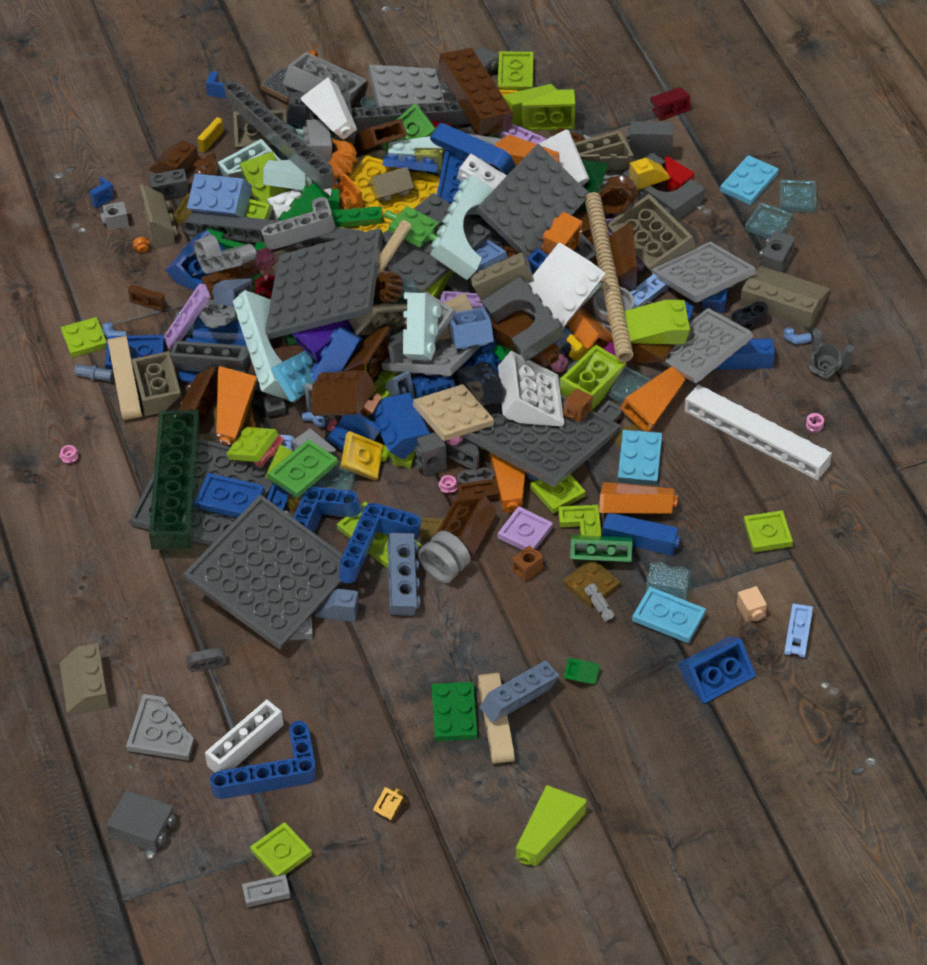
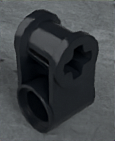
M758 301L735 310L730 318L740 326L752 330L767 323L768 307L764 302Z

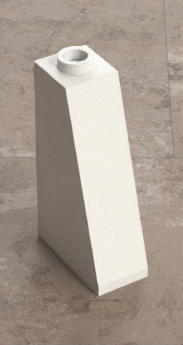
M329 77L301 97V100L341 139L344 140L357 130L338 85Z

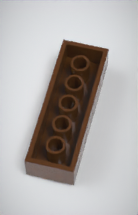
M465 48L440 53L438 71L477 134L483 135L511 129L513 111L472 48Z

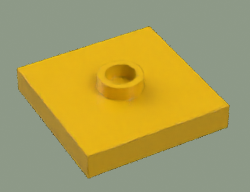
M351 431L347 432L340 468L373 481L377 480L383 444Z

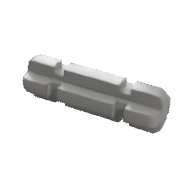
M594 583L588 585L585 588V592L588 596H591V601L598 612L602 613L601 616L604 621H609L615 616L614 612L608 608L609 605L601 592L598 593L597 590L599 589Z

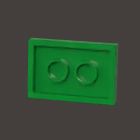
M474 682L432 684L435 742L477 739Z

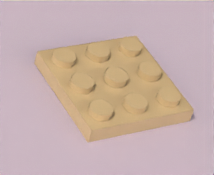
M464 385L413 400L414 408L443 441L478 431L494 424V419Z

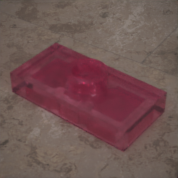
M264 247L256 251L255 267L257 271L275 264L274 249Z

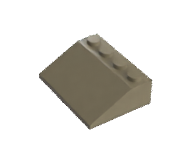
M650 194L606 224L607 228L614 233L626 224L632 223L636 257L649 270L696 248L693 236Z
M760 266L756 270V274L749 277L743 286L740 305L746 307L758 301L764 302L768 307V315L811 328L830 292V288Z

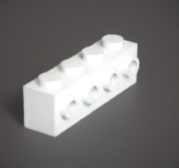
M470 154L459 168L457 179L462 181L465 178L467 180L472 174L492 189H495L507 175Z
M265 700L205 752L207 767L214 773L235 768L283 726L282 711L268 700Z

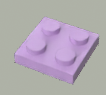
M518 506L498 532V539L521 550L529 545L536 550L553 528V522Z

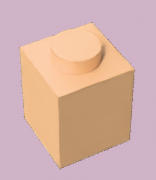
M757 586L738 592L736 605L747 623L759 621L766 617L767 604Z

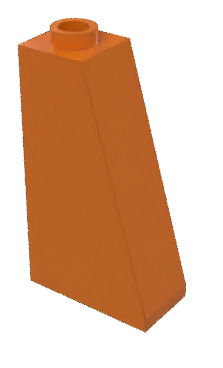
M510 134L494 144V146L508 152L516 166L537 145ZM543 147L560 164L559 152Z
M583 306L579 308L567 323L570 330L589 350L595 345L604 348L609 342L613 343L611 332Z
M221 366L218 369L217 440L224 445H231L240 436L257 387V376Z
M671 366L628 395L620 409L642 431L651 432L681 389L685 378Z
M489 452L491 468L498 485L502 513L514 512L518 506L522 508L526 471Z
M603 482L600 493L599 513H672L673 507H677L678 495H674L673 488Z

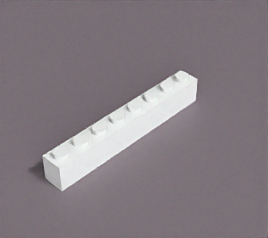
M697 385L685 399V412L816 480L830 466L832 453L825 448H821L809 440L778 426L776 423L768 421L741 405H737L725 397L712 392L708 388Z

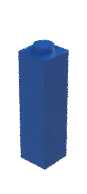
M607 513L602 530V536L632 537V547L667 555H673L674 549L679 548L681 537L678 536V528L614 513Z

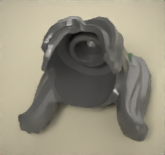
M819 328L812 330L814 339L812 344L813 352L808 363L810 371L819 374L823 379H827L838 370L846 371L849 369L853 361L854 345H846L843 351H841L832 344L823 343V334Z

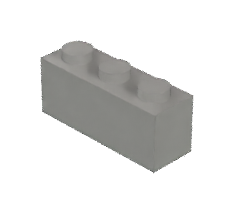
M306 120V127H303L304 142L325 161H330L332 157V142L329 127L322 120Z

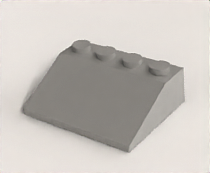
M305 52L288 65L283 84L287 85L291 90L306 93V91H310L327 77L333 82H347L350 105L352 106L366 85L367 79Z

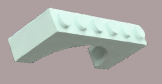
M290 124L289 128L304 141L303 127L306 126ZM290 159L282 161L268 160L263 168L264 185L303 190L306 185L312 183V179Z
M472 174L467 180L464 178L459 184L458 188L460 190L453 197L455 201L448 208L449 213L442 221L444 225L437 232L439 236L431 244L433 249L430 253L431 256L466 280L477 270L482 257L469 245L463 230V220L467 215H479L475 209L494 190Z
M244 290L233 300V304L261 391L289 400L271 370L274 366L282 363L274 352L265 332L271 300Z

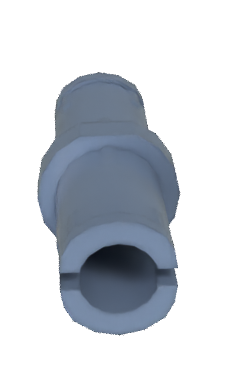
M77 364L75 367V376L87 377L94 381L99 379L112 382L114 380L113 370L102 369L96 365L85 366Z

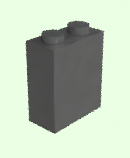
M631 121V128H627V139H630V141L626 142L634 155L633 160L643 159L651 153H654L664 161L666 156L672 158L674 122Z
M125 790L106 826L109 837L157 853L160 845L163 846L166 841L169 828L174 826L176 816L172 805Z

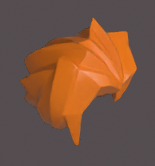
M331 139L335 143V149L328 163L333 168L334 179L336 180L342 173L346 175L351 173L353 165H356L358 160L355 157L357 154L351 143Z

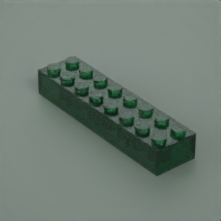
M198 410L159 411L149 527L152 550L192 549L201 427Z

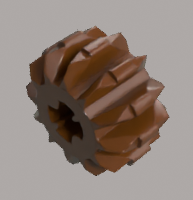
M393 271L380 272L379 277L376 279L375 298L387 304L397 302L398 297H402L401 291L404 290L402 288L404 282L401 280V276Z

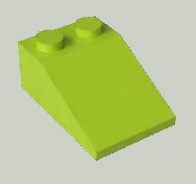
M574 89L555 90L523 102L522 128L528 131H555L558 128L575 130Z
M663 300L625 311L631 343H686L690 327L685 300Z
M595 345L560 378V393L568 397L578 388L592 395L591 410H593L608 393L626 366V362L617 360L616 356Z

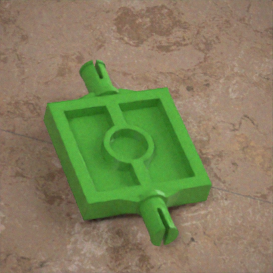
M406 206L399 214L389 210L384 214V217L392 220L388 231L393 234L402 220L408 221L411 224V228L404 237V240L418 247H421L427 241H434L438 236L434 232L438 228L439 222L413 208Z

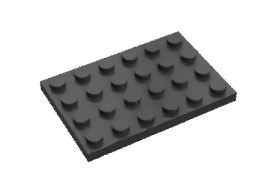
M538 143L484 199L475 211L518 253H526L529 257L537 248H542L544 243L542 239L543 234L547 229L550 230L554 218L559 217L562 212L572 215L586 200L585 197L589 192Z
M432 193L414 209L439 222L438 228L434 232L437 235L439 228L444 225L442 221L449 213L448 208L451 204L435 193ZM464 217V234L471 248L475 250L490 237L491 232L470 217ZM388 230L383 233L381 252L393 235ZM403 239L384 271H393L401 276V280L406 287L415 293H424L451 269L430 255L433 249L431 246L433 241H427L421 247H418Z

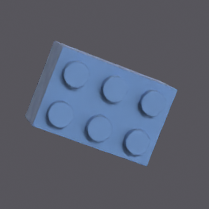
M195 174L187 209L192 212L245 217L252 185L242 178Z

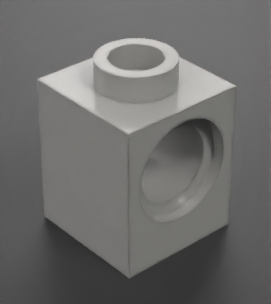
M124 202L102 205L104 213H100L102 224L107 226V231L129 227Z

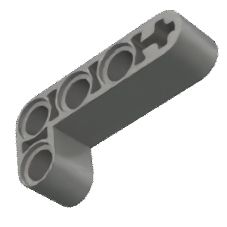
M324 197L317 198L312 202L313 212L265 226L262 229V235L268 249H277L332 232L335 229V222L328 200Z
M208 235L194 242L196 256L202 270L206 274L243 265L256 259L257 255L255 248L251 244L221 251L218 241L213 235Z

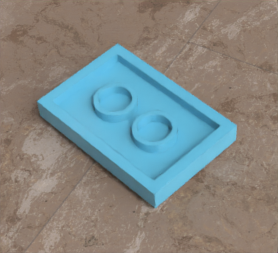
M748 155L720 186V192L748 205H752L778 175L779 169Z
M306 351L271 368L290 402L305 395L304 385L306 383L315 382V380L311 379L313 375L311 370L314 364Z
M623 430L618 482L657 485L662 433Z
M649 587L633 614L632 621L689 644L706 614V608Z

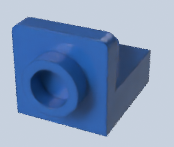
M103 177L99 178L100 186L89 191L92 205L95 208L114 199L113 185Z

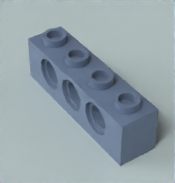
M390 533L387 542L390 615L414 616L416 608L420 607V596H416V590H419V578H416L419 561L415 559V553L417 554L418 542L414 541V534ZM400 554L406 555L407 557L403 558L400 556ZM404 572L408 576H403L400 573ZM401 591H406L409 594H403Z
M545 660L490 691L479 708L494 723L551 690L559 674Z

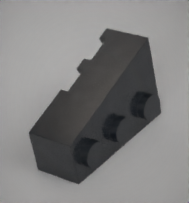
M289 90L287 124L306 126V120H310V113L313 111L301 100V97L306 94L305 92Z
M485 361L478 362L473 366L458 368L453 373L455 387L464 385L479 403L488 405L504 402L501 379L491 363Z

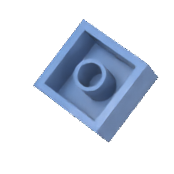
M484 307L456 312L448 324L449 335L456 349H467L473 345L485 346L489 342H494L491 320Z

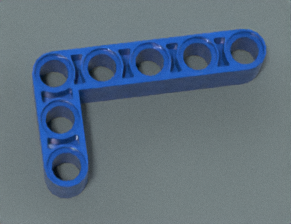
M439 123L430 136L431 142L438 147L466 159L472 154L505 175H508L516 167L511 155L505 150L446 124Z
M311 487L304 492L293 518L315 533L323 514L355 517L362 512V506L354 491Z
M378 503L367 504L340 560L339 579L344 583H352L357 579L378 532L388 535L390 533L414 534V540L419 537L421 518L416 514Z
M295 721L289 727L293 758L217 771L210 777L213 796L218 799H226L312 783L316 779V767L307 724L303 721Z

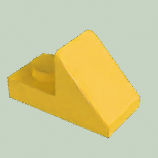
M569 335L567 341L571 344L572 349L569 357L574 361H579L589 349L584 346L576 335Z

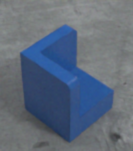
M211 71L206 80L207 95L226 99L225 83L219 82L218 72Z

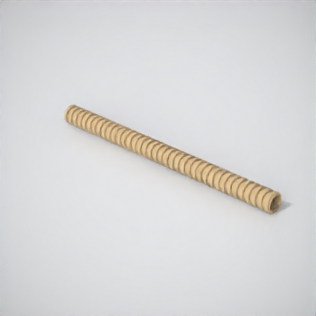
M592 192L586 195L585 204L598 268L606 273L601 283L616 358L621 362L632 359L633 351L601 196L598 193Z

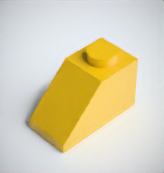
M646 157L630 163L629 179L635 182L637 190L670 178L662 165Z

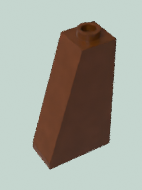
M402 119L373 126L356 134L354 143L356 155L372 151L389 144V142L406 137L407 134Z
M523 310L511 313L496 324L491 320L493 340L497 339L500 344L518 353L512 338L530 327L534 321ZM553 343L529 360L545 368L559 360V347Z

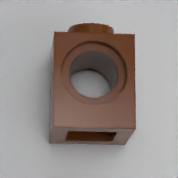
M576 388L565 399L563 415L580 422L591 411L593 396Z
M529 545L511 558V570L526 582L543 570V555L540 551L535 550Z

